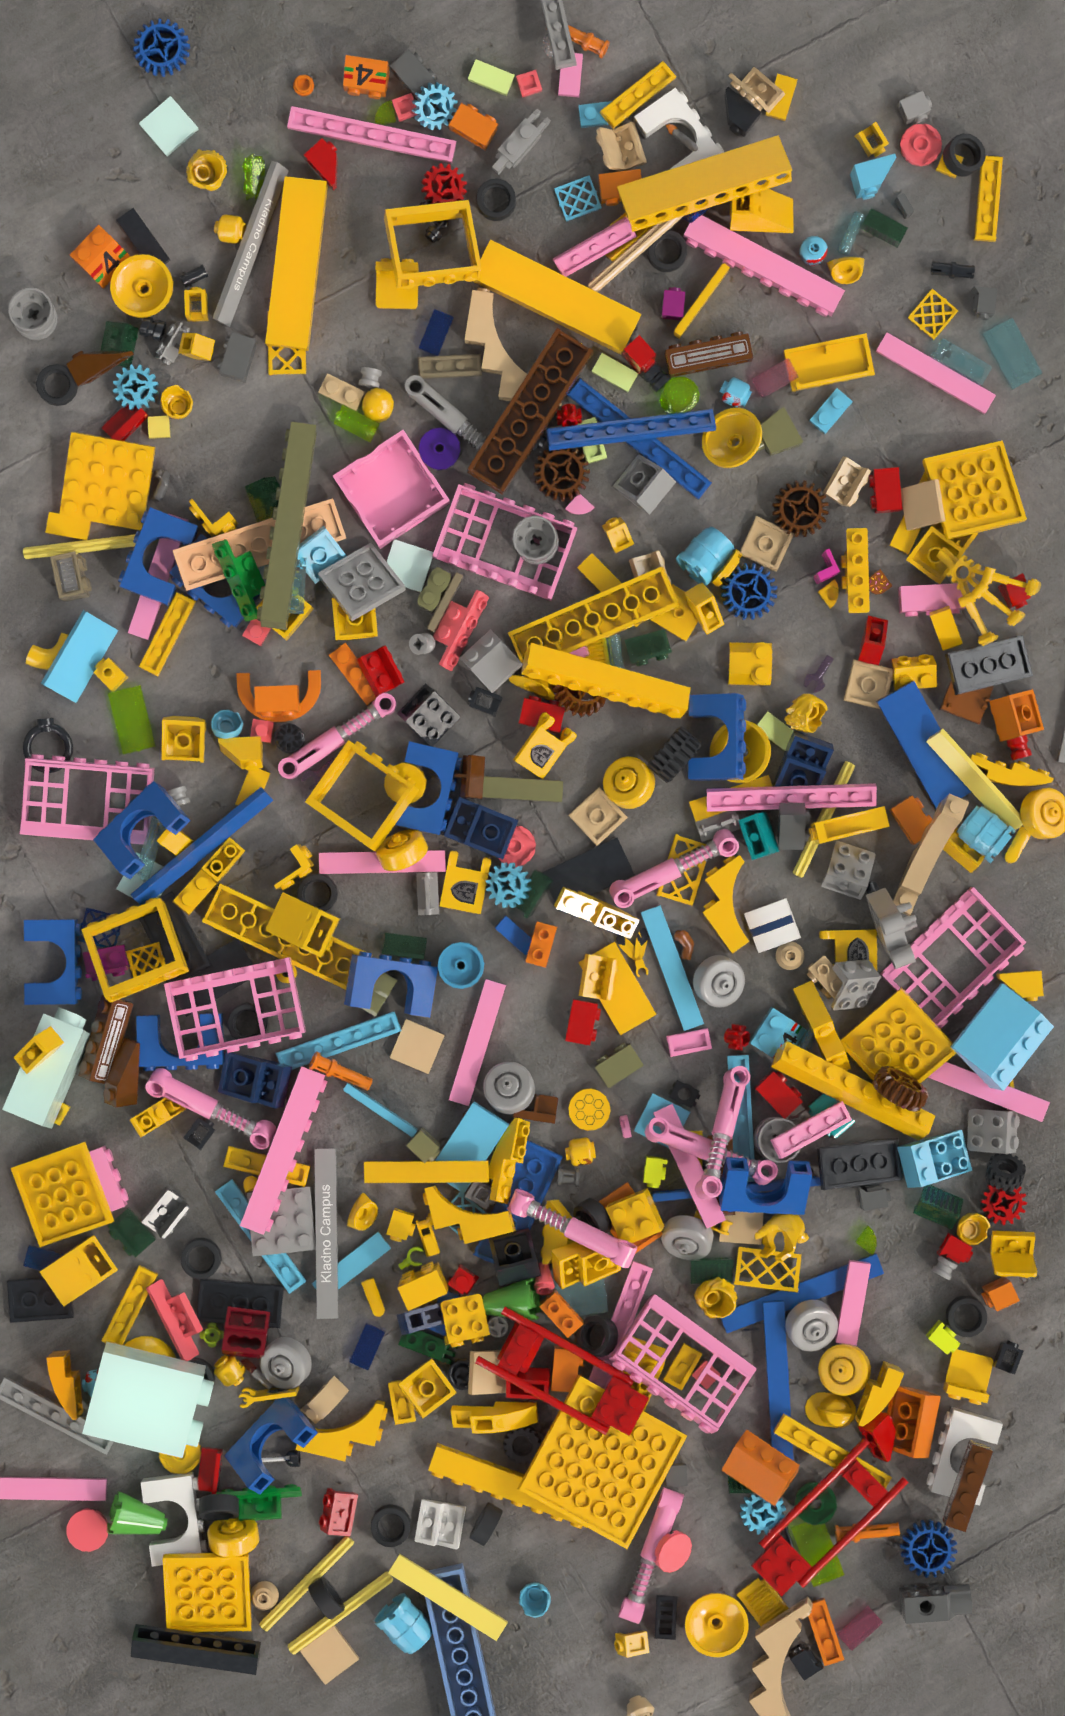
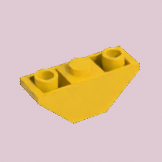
M164 1098L131 1118L130 1122L141 1138L180 1114L186 1108Z
M554 1199L546 1202V1209L551 1208L550 1211L552 1212L556 1211L557 1214L561 1213L563 1217L573 1218L560 1200ZM545 1224L542 1230L544 1245L541 1249L542 1264L552 1263L551 1250L575 1243V1241L565 1237L564 1233L560 1232V1229L556 1230L554 1226L550 1227L549 1224Z

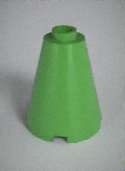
M535 1279L522 1280L484 1294L482 1300L486 1315L506 1317L501 1313L504 1307H507L529 1320H538L539 1317L536 1316V1313H540L541 1308L539 1307L540 1295L536 1293L533 1286Z
M118 1491L110 1509L109 1516L112 1524L107 1523V1533L160 1534L161 1530L165 1531L168 1519L165 1518V1513Z

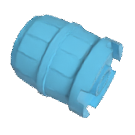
M709 527L692 539L685 551H682L676 557V562L683 571L686 569L690 573L689 576L697 583L703 582L707 586L712 581V577L723 568L735 548L724 534L714 527Z
M976 805L956 832L959 834L958 837L969 845L971 849L985 856L984 859L991 864L994 860L991 856L995 857L1000 853L1012 837L1009 833L1014 834L1016 829L1010 825L1007 826L995 813L993 814L986 808Z
M401 1593L392 1599L394 1603L390 1606L386 1604L381 1609L374 1621L377 1627L383 1630L390 1641L404 1653L413 1654L429 1640L433 1631L430 1622L424 1614L411 1603V1600L405 1593Z

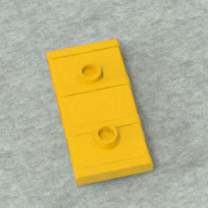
M867 333L784 350L792 392L875 375Z

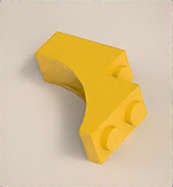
M885 806L811 823L812 828L808 830L811 841L815 840V844H821L890 826Z
M740 855L728 857L723 861L724 866L719 869L715 866L706 873L708 877L704 879L718 898V901L715 902L713 899L703 906L705 910L702 913L732 954L749 942L738 924L733 907L734 882L741 866L745 862Z
M811 980L794 988L796 1000L808 1022L824 1060L846 1071L851 1069L846 1050L835 1031L833 1021L813 981Z
M436 1185L424 1188L423 1199L425 1205H429L430 1213L428 1214L430 1225H434L436 1230L459 1224L460 1228H457L460 1240H464V1244L516 1231L510 1211L492 1214L470 1212L447 1200Z
M377 1400L363 1417L349 1425L334 1429L315 1428L318 1433L304 1448L297 1444L296 1450L345 1461L346 1456H351L354 1444L350 1443V1441L375 1447L376 1441L381 1440L383 1429L379 1428L381 1420L385 1421L388 1408H384V1401Z

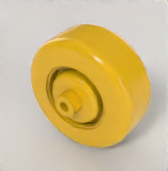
M636 757L619 758L607 768L604 774V792L608 799L621 808H637L646 803L654 791L655 777L653 771L647 767L646 763Z
M1042 788L1028 793L1023 799L1020 808V817L1025 830L1037 839H1050L1065 832L1064 795L1053 788Z
M407 829L386 838L376 851V856L384 870L399 871L420 861L426 855L428 845L419 830Z
M839 1344L832 1346L824 1352L819 1361L818 1374L822 1384L828 1391L836 1395L847 1396L861 1391L867 1385L871 1374V1366L868 1357L860 1348L851 1344Z
M239 1516L235 1519L214 1521L207 1530L209 1548L214 1554L221 1557H238L251 1552L259 1543L257 1522L255 1520L239 1521Z

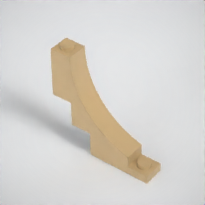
M477 288V291L472 290L465 344L485 347L482 372L502 375L499 400L511 401L527 374L513 362L499 340L493 319V293H490L489 289Z
M949 793L938 804L931 823L925 828L918 847L912 852L893 899L896 906L903 903H911L912 908L903 912V914L911 915L917 898L921 894L940 853L953 831L962 821L969 804L968 801Z
M808 1596L758 1628L755 1632V1638L766 1652L765 1655L755 1660L752 1665V1670L763 1684L762 1687L752 1692L749 1698V1702L759 1716H791L783 1696L781 1674L787 1652L794 1639L801 1632L802 1623L799 1621V1618L802 1620L811 1614L813 1603Z

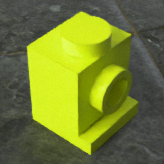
M646 1156L643 1183H647V1187L659 1188L661 1180H665L666 1167H663V1164H667V1158Z
M938 1320L926 1334V1337L948 1355L950 1351L953 1353L960 1343L954 1338L956 1334L947 1326L943 1329L944 1323Z

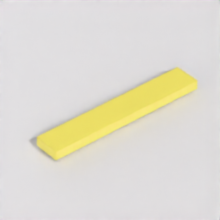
M944 729L928 738L926 742L987 810L993 814L995 813L1007 826L1010 825L1014 829L1023 826L1020 813Z
M401 1554L398 1555L388 1571L393 1577L497 1641L508 1623L507 1620Z

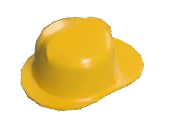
M512 675L509 678V681L517 687L530 691L543 699L554 700L555 695L552 692L554 686L548 681L531 679L526 675Z
M819 1392L812 1395L807 1400L805 1406L808 1419L816 1425L844 1428L854 1420L856 1414L855 1405L848 1396L827 1392Z

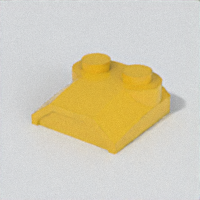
M332 598L336 640L378 637L376 608L351 621L335 598Z
M729 642L728 685L770 686L772 676V643Z
M187 716L163 717L162 760L200 761L204 763L205 720L199 717Z
M432 1358L421 1364L418 1369L398 1383L401 1391L422 1419L456 1394V1391Z

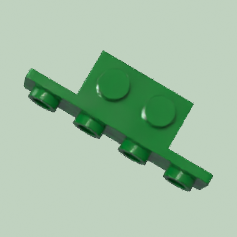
M227 539L213 543L212 547L215 556L218 558L223 569V574L230 585L241 615L246 622L257 619L258 609L252 597L260 594L261 587L266 585L251 551L234 557Z
M288 1484L284 1488L268 1486L261 1494L252 1491L248 1487L243 1488L242 1491L223 1489L221 1492H217V1494H228L239 1498V1521L282 1519L281 1498L301 1497L302 1490L297 1485Z

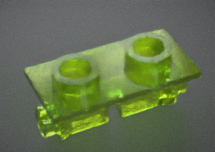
M251 154L243 161V172L246 178L243 184V192L246 194V200L254 196L257 200L264 180L258 179L257 176H265V161L262 156Z
M343 404L340 411H337L336 419L333 423L370 443L380 425L376 421Z

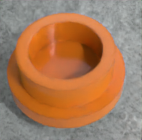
M299 75L293 82L294 91L300 96L310 95L314 90L313 79L308 75Z

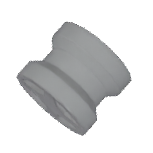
M361 367L362 378L359 380V385L367 388H379L380 383L378 379L382 371Z
M429 633L415 634L409 641L410 650L417 655L431 653L435 648V639Z
M186 786L167 791L178 806L190 803V799L185 793L187 791Z
M939 1255L937 1265L933 1266L931 1270L950 1280L952 1271L958 1265Z
M491 1316L488 1320L489 1333L494 1337L504 1336L508 1331L507 1318Z

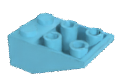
M962 1130L914 1141L897 1147L907 1188L924 1187L972 1171Z

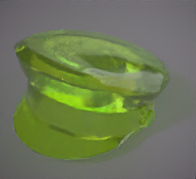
M680 376L670 379L665 384L660 396L661 407L670 414L685 413L692 410L699 402L700 393L698 386L687 377Z

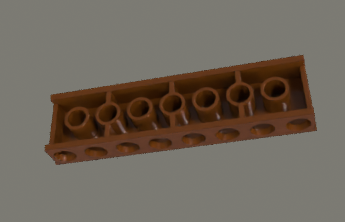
M557 327L468 467L467 473L503 495L589 361L593 350L565 334Z

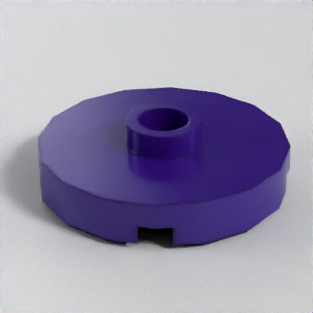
M434 428L426 432L419 444V454L422 461L428 467L435 470H446L452 467L457 462L461 452L460 442L456 435L444 428ZM438 445L444 447L442 452L436 451Z

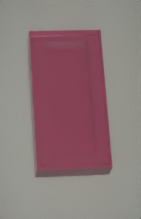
M787 358L754 377L752 381L760 397L764 398L799 378L791 360Z
M867 1606L837 1635L853 1651L883 1624V1621Z

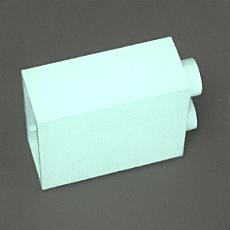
M58 1007L54 1018L43 1013L34 1036L51 1026L64 1043L30 1073L26 1074L20 1067L2 1110L52 1129L90 1037V1034L83 1030L86 1019Z
M106 1342L82 1434L183 1458L186 1445L198 1446L203 1422L193 1420L197 1404L208 1407L214 1381L203 1379L205 1365Z

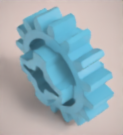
M436 82L435 86L432 83H428V88L421 86L422 93L416 92L415 95L418 99L412 101L416 105V108L412 109V112L417 114L415 120L421 121L420 125L423 127L427 126L430 130H433L434 126L440 130L441 124L448 126L447 120H452V112L457 111L453 107L454 104L458 103L457 100L452 99L455 95L454 92L449 91V87L442 86L438 82ZM430 102L437 105L436 107H438L439 110H437L436 108L434 109Z
M131 364L128 371L123 367L124 373L122 375L116 374L119 381H113V384L117 386V388L113 389V393L119 394L116 400L118 402L123 400L121 405L124 408L129 405L131 411L134 410L135 406H137L138 410L142 408V405L149 408L148 402L156 401L153 398V394H159L154 389L159 386L158 382H153L156 376L154 374L149 375V368L143 371L142 365L135 369ZM138 374L146 377L148 381H141ZM127 377H129V380L127 381V383H126V384H123L124 381H125V379H126ZM136 383L140 386L137 389L138 392H134L133 389H131L134 388V384ZM149 391L147 396L143 399L142 397L145 394V392ZM124 394L133 396L134 401L125 398Z
M513 862L509 866L507 863H501V867H494L495 872L488 873L492 878L486 880V883L490 884L486 891H491L492 893L489 899L496 898L495 905L502 903V908H507L508 905L514 908L516 903L518 905L523 904L522 898L527 899L529 897L526 891L532 890V888L527 886L531 879H526L527 871L521 872L523 866L520 865L515 868V863ZM505 871L511 872L510 874H508L507 877L505 875H501ZM510 881L509 886L511 887V889H507L508 884H506V882ZM510 894L516 896L513 899H506Z
M751 1491L750 1498L744 1497L746 1504H740L743 1510L740 1512V1516L744 1518L742 1520L745 1526L748 1525L749 1531L755 1529L759 1535L761 1530H764L767 1535L768 1530L772 1529L780 1519L785 1517L783 1513L786 1511V1507L783 1505L784 1501L780 1498L776 1504V1509H774L770 1503ZM750 1514L755 1517V1522L750 1518Z

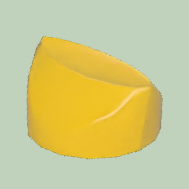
M842 257L827 262L832 278L836 282L851 284L862 276L865 259L860 257Z
M365 1193L358 1197L347 1220L348 1227L359 1231L368 1229L374 1223L378 1214L377 1205Z

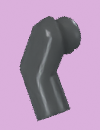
M159 468L155 478L159 479L160 482L153 497L162 501L169 487L170 473Z

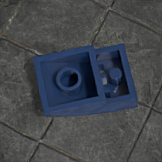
M794 730L781 760L773 787L821 785L827 772L826 767L834 751L833 744Z
M458 797L443 836L503 860L519 820Z
M226 1051L218 1092L250 1103H259L272 1108H282L285 1103L292 1066L235 1052L227 1053Z

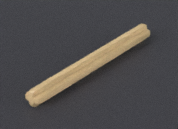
M680 206L675 211L683 210L686 206ZM683 216L654 225L588 284V287L596 292L600 291Z

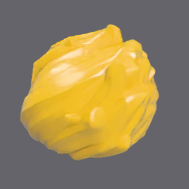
M198 149L188 162L186 170L188 183L208 191L217 190L227 174L226 160H224L222 155L216 153L215 150L202 151Z
M804 693L793 700V704L789 708H786L785 711L789 714L785 716L784 720L786 724L791 726V730L796 729L805 733H814L822 725L820 720L827 711V705L820 698Z
M720 1277L704 1281L694 1294L697 1305L709 1318L727 1317L735 1310L738 1299L737 1293L734 1291L735 1286Z

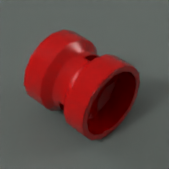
M1027 735L1006 740L1007 746L1011 749L1010 757L1012 761L1032 755L1031 749L1027 746Z

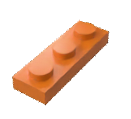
M344 643L329 656L368 706L377 697H375L357 662L358 658L348 645Z
M821 1598L812 1601L813 1606L808 1618L824 1666L843 1661V1653L825 1599Z

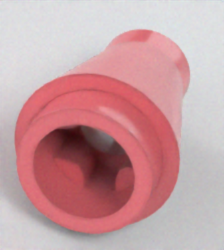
M541 1262L538 1263L541 1276L535 1278L534 1289L539 1295H549L553 1292L555 1285L550 1265L542 1264Z

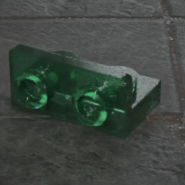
M129 1207L114 1222L108 1225L110 1229L108 1232L116 1241L119 1239L124 1245L122 1247L129 1256L133 1255L135 1258L157 1239Z

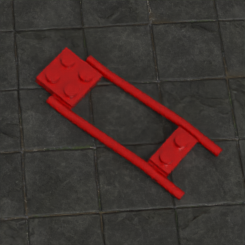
M504 1307L501 1314L519 1323L516 1332L498 1366L480 1356L477 1357L475 1364L604 1435L607 1434L611 1426L630 1436L649 1400V1397L631 1388L634 1381L630 1378V1375L513 1310ZM538 1334L612 1375L591 1417L516 1376Z
M865 1438L759 1542L765 1551L751 1566L781 1597L796 1581L804 1588L909 1483L902 1477L888 1492L855 1459L870 1444ZM841 1474L873 1508L817 1563L811 1566L779 1533Z

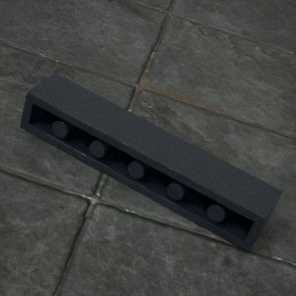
M135 1624L131 1642V1657L256 1675L261 1642Z

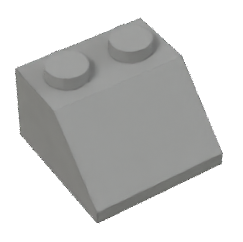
M638 454L612 487L635 506L650 515L676 481L662 467Z
M491 629L460 657L467 668L491 693L497 690L523 666L522 662Z

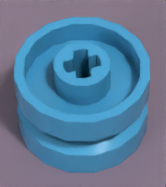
M453 943L445 948L439 957V975L446 984L453 988L464 989L471 987L479 981L483 974L485 964L483 955L477 947L470 943ZM460 961L464 962L465 968L458 969L457 963Z

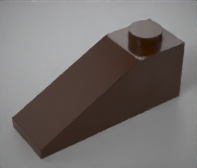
M80 351L72 356L73 360L66 365L77 386L90 384L134 354L132 351H92L88 353Z
M129 1038L124 1039L105 1081L104 1103L113 1107L137 1104L139 1042Z

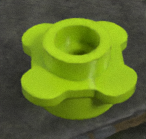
M210 1322L208 1327L200 1332V1338L204 1339L211 1348H214L217 1342L224 1337V1331L219 1330L216 1323Z

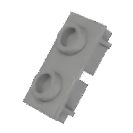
M181 322L172 323L166 332L167 338L164 342L161 341L155 350L157 354L154 358L161 360L163 357L162 362L168 366L174 363L179 354V349L174 346L176 343L180 345L182 333H189L191 331L186 326L180 328L183 324Z
M726 811L695 822L702 842L712 839L715 833L721 829H728L731 832L741 829L738 822L740 819L736 811Z
M437 872L416 873L418 915L439 914Z

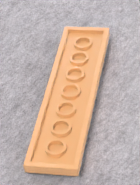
M333 498L305 507L300 543L323 526L336 542L346 539ZM270 518L172 550L185 590H192L226 578L212 547L213 543L227 539L234 557L251 551L258 568L268 565L270 559H266L268 546L272 547L273 541L270 539V529L275 527L276 520Z

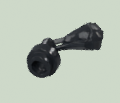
M426 200L424 202H421L419 206L428 205L431 203V201ZM443 220L440 223L432 221L437 227L429 226L426 229L425 237L432 243L438 242L442 238L439 231L441 228L444 229L448 226V220Z

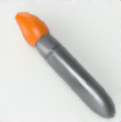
M666 125L668 132L692 151L698 150L696 143L678 130L675 125Z

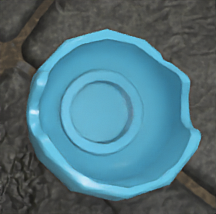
M220 710L214 714L211 720V729L218 738H235L242 731L243 720L238 712Z
M532 1582L526 1584L520 1591L519 1604L522 1606L525 1615L537 1618L543 1616L549 1609L551 1596L543 1584Z

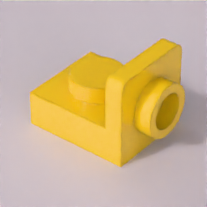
M613 517L607 520L606 524L602 525L615 553L634 545L626 523L621 517Z
M642 1630L628 1634L615 1633L614 1647L618 1655L628 1658L649 1653L647 1631Z

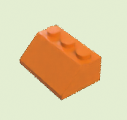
M904 1386L898 1387L889 1402L887 1411L896 1429L892 1451L912 1458H929L941 1398L940 1395Z
M746 1429L733 1448L722 1471L775 1507L797 1475L800 1465Z

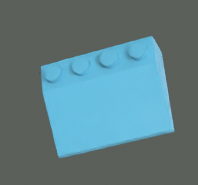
M1001 983L951 1045V1048L990 1088L1004 1091L1054 1026L1037 1009L1005 984Z

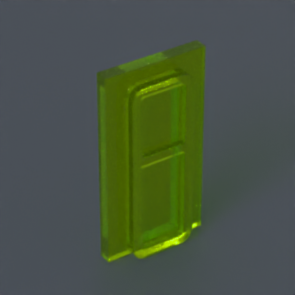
M141 685L108 693L123 755L156 747Z
M803 1522L790 1527L801 1556L811 1566L817 1563L834 1546L825 1524L813 1526ZM836 1555L811 1580L813 1587L845 1575L838 1556Z

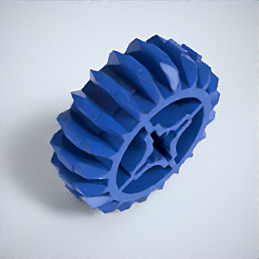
M159 18L158 24L155 25L154 21L150 20L151 26L148 28L147 25L143 24L144 32L138 30L137 34L140 38H134V43L137 44L133 47V51L137 53L135 59L140 60L139 66L145 67L147 73L153 69L154 76H157L159 71L162 77H165V71H169V74L173 75L172 69L176 68L177 71H180L179 63L186 65V60L183 57L187 58L190 56L189 52L185 51L190 49V44L186 43L189 38L187 35H183L185 33L183 28L178 29L176 22L171 26L169 19L163 24L162 19ZM160 33H168L175 38L165 39L160 36ZM154 36L153 44L145 50L148 40ZM158 40H160L161 44H163L165 48V56L158 47L160 46ZM178 46L176 55L170 60V52ZM148 57H160L163 59L164 62L157 63L150 60Z
M744 563L742 571L737 565L735 567L737 573L735 574L732 571L730 574L731 579L728 577L723 579L728 585H721V589L727 590V592L721 593V597L728 598V600L723 602V605L731 604V607L727 610L729 613L733 609L737 610L734 617H738L740 612L743 613L742 620H746L747 614H750V619L754 620V613H757L758 617L761 618L763 616L761 610L768 613L770 610L766 605L773 607L775 604L770 598H777V594L771 593V591L777 590V586H770L775 579L771 578L768 580L766 578L770 575L769 571L764 575L761 573L764 569L763 566H760L758 571H756L755 563L751 565V569H748L747 563ZM753 575L751 582L748 584L735 581L741 576ZM759 579L765 586L766 597L757 590L756 586ZM752 583H754L752 587V592L754 593V596L750 595L744 601V598L746 596V591L744 590V588L746 587L748 589V587H750ZM732 587L736 588L741 594L739 604L735 602L732 596ZM753 599L762 602L756 608H744L749 600Z
M931 1519L928 1521V1525L925 1524L924 1520H921L920 1527L913 1523L915 1530L906 1529L909 1537L906 1535L902 1536V1539L907 1543L900 1544V1548L904 1549L900 1554L901 1557H906L903 1562L905 1565H909L910 1571L916 1569V1575L920 1576L924 1571L925 1578H928L929 1572L932 1573L933 1577H937L936 1571L939 1570L941 1574H944V1566L948 1569L951 1568L948 1561L955 1562L956 1559L951 1554H957V1549L952 1548L957 1545L956 1540H951L954 1535L952 1532L947 1533L949 1530L947 1526L941 1528V1522L938 1521L934 1526ZM933 1533L944 1539L945 1547L934 1543ZM925 1534L923 1541L915 1542L919 1536ZM928 1545H931L933 1549H929L927 1555V1552L924 1548H928ZM912 1550L923 1554L924 1564L913 1558ZM942 1555L937 1562L932 1563L935 1556Z

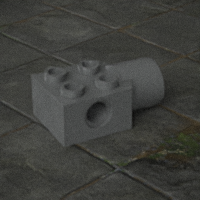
M927 1583L925 1587L909 1584L905 1585L904 1588H899L900 1610L906 1624L949 1621L956 1615L972 1614V1597L969 1584L938 1586L937 1583Z

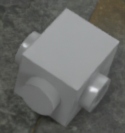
M912 91L904 96L905 99L900 100L897 105L905 125L914 121L916 124L925 121L932 107L929 96H925L923 91L918 93Z

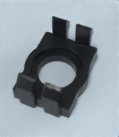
M679 1080L674 1082L672 1085L673 1089L669 1092V1097L690 1108L692 1106L695 1107L697 1104L695 1100H699L701 1096L699 1094L700 1091ZM681 1088L690 1090V1097L687 1100L679 1098L678 1091Z

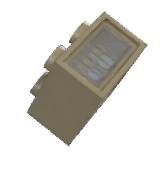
M75 551L50 556L59 598L68 602L90 597L89 591H92L90 579H87L85 576V571L88 570L86 559Z

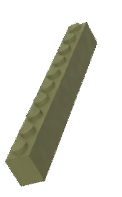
M291 422L290 429H286L285 441L288 442V446L283 448L282 461H285L284 468H280L279 480L282 481L281 488L277 487L276 500H279L278 507H274L273 520H276L275 527L270 529V539L273 541L272 547L268 546L266 556V559H270L269 567L265 566L263 579H266V586L261 587L260 593L263 605L258 607L257 619H260L261 627L287 630L317 436V427L313 424Z

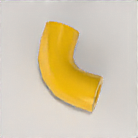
M61 633L57 644L50 649L32 645L27 655L26 664L35 668L49 670L68 634Z

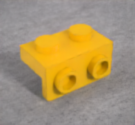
M922 654L917 657L900 656L892 659L894 690L901 688L911 681H915L918 689L937 687V664L933 655Z
M585 954L579 996L610 1001L614 992L613 982L617 972V959Z

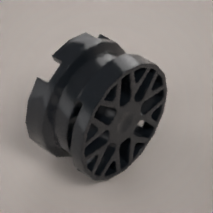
M287 723L281 725L276 730L274 740L277 747L283 752L294 753L302 748L305 737L301 728L295 724Z
M457 1359L450 1365L448 1379L456 1389H468L469 1359Z

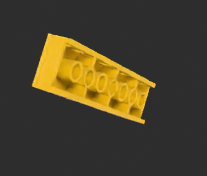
M777 135L617 186L631 225V230L634 232L791 182L792 167L780 137ZM784 173L787 174V175H786L785 177H783V178L776 179V177L779 176V175H781V174H784ZM761 180H767L762 185H756ZM746 186L744 190L736 192L738 188ZM721 193H726L721 198H715L717 195ZM706 199L702 204H695L699 200ZM680 206H686L683 210L675 211ZM661 212H666L661 217H655L657 214ZM645 219L642 223L635 224L637 220Z
M286 176L284 178L265 341L267 346L309 351L328 190L327 181Z
M492 240L489 241L480 259L482 266L480 279L473 281L622 355L642 315Z
M659 567L510 631L508 635L512 640L519 660L523 664L525 651L531 643L571 653L581 647L591 645L675 609L680 605L664 567Z
M222 883L219 884L210 907L202 920L203 923L279 959L291 957L292 965L345 990L347 989L352 954L359 955V951H366L332 936L323 957L312 954L265 931L275 908Z

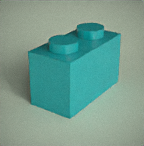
M766 812L757 813L738 820L752 860L780 851Z

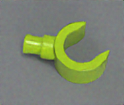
M420 1246L410 1248L407 1258L398 1264L400 1269L403 1270L410 1265H422L420 1262L413 1261L410 1254L416 1250L424 1252V1249Z

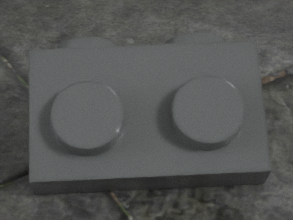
M165 1187L140 1218V1221L158 1233L160 1238L164 1240L173 1233L179 1220L187 1215L190 1206L184 1198L168 1187Z

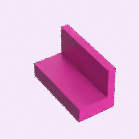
M830 549L825 550L822 554L827 569L818 572L813 577L816 584L824 582L840 572Z

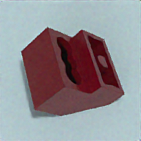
M228 1307L222 1354L255 1359L264 1357L270 1312Z

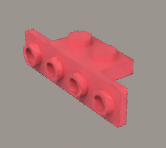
M476 590L467 608L451 601L433 636L436 641L448 646L439 665L449 671H453L473 629L477 626L482 611L487 606L489 596L483 592Z
M162 1279L146 1287L181 1360L189 1361L199 1355V1351L191 1336L201 1332L203 1328L185 1292L171 1297Z

